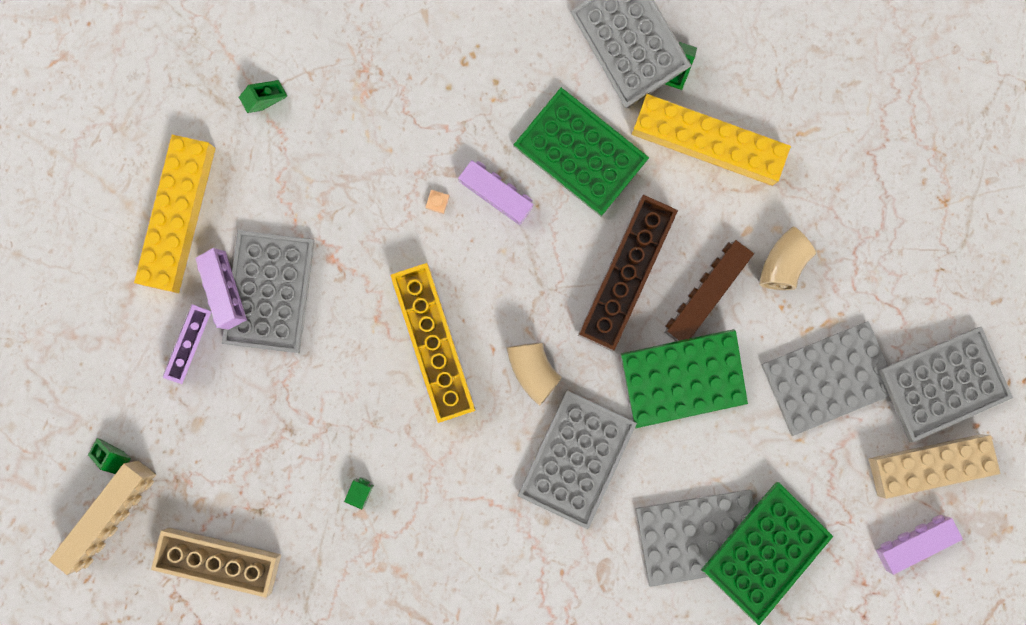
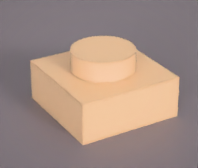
M431 190L425 208L444 214L450 196Z

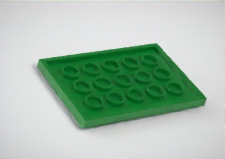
M562 87L513 144V147L600 217H602L649 159L646 154Z
M735 329L621 353L633 422L637 423L635 428L748 404Z
M776 482L703 566L701 571L755 624L760 625L834 536L779 482Z

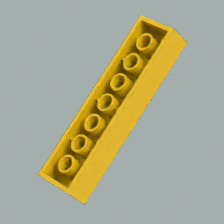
M649 94L645 96L631 134L771 186L779 182L791 148L790 145Z
M171 135L134 280L135 284L179 294L216 149L210 143Z
M428 263L391 274L392 283L437 422L440 423L476 411Z

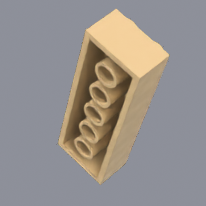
M984 434L868 458L877 496L885 499L1000 474L991 435Z
M140 461L124 463L48 561L66 575L73 572L77 573L81 569L89 567L94 560L92 557L95 553H99L106 545L104 543L105 540L113 536L118 528L116 526L119 522L124 521L129 516V509L138 504L142 499L141 494L143 491L148 490L153 485V479L156 474Z
M166 528L160 532L151 570L267 598L273 591L281 554L174 528Z

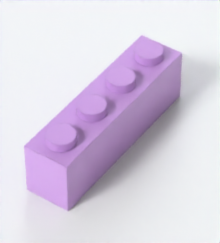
M471 160L459 176V182L515 223L521 225L533 209L534 204L531 203L533 200L525 194L521 196L510 183L507 185L501 181L502 178L496 173L486 171V166L481 162L477 161L475 163Z
M212 248L196 257L197 269L202 278V285L208 298V305L211 308L216 328L229 330L246 321V315L226 251Z
M191 304L163 373V378L183 384L211 311Z
M938 515L932 518V522L920 524L915 527L914 531L902 533L898 536V539L892 542L882 543L880 545L881 548L877 549L876 552L885 570L894 575L963 540L952 518Z

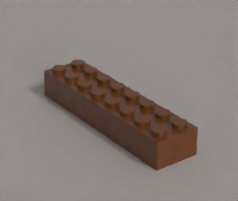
M644 194L642 195L578 333L579 337L612 352L615 351L677 215V209Z

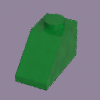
M679 42L692 65L697 47ZM691 67L665 83V85L682 90Z
M279 80L250 84L238 98L246 112L253 113L263 111L285 99L287 94Z
M99 438L95 440L88 453V456L100 470L116 474L124 463H129L131 459L121 449Z

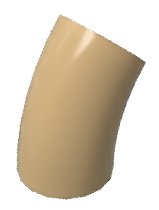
M794 226L782 235L770 251L761 272L759 282L761 287L774 290H795L797 288L802 270L810 259L816 255L813 245L799 229Z
M543 343L506 347L512 370L518 382L531 399L540 406L562 379L549 363L544 352Z

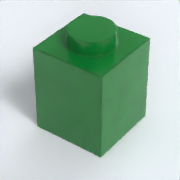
M365 478L354 479L344 502L362 510L374 486L370 485V481Z

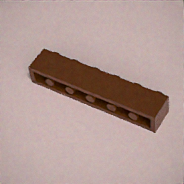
M737 240L732 243L728 242L722 249L723 255L720 258L716 257L710 265L712 267L711 271L703 274L699 280L701 282L699 287H694L688 294L690 299L687 303L683 302L676 310L678 315L675 319L671 317L666 323L665 327L667 329L664 333L675 341L692 338L754 255L752 251Z

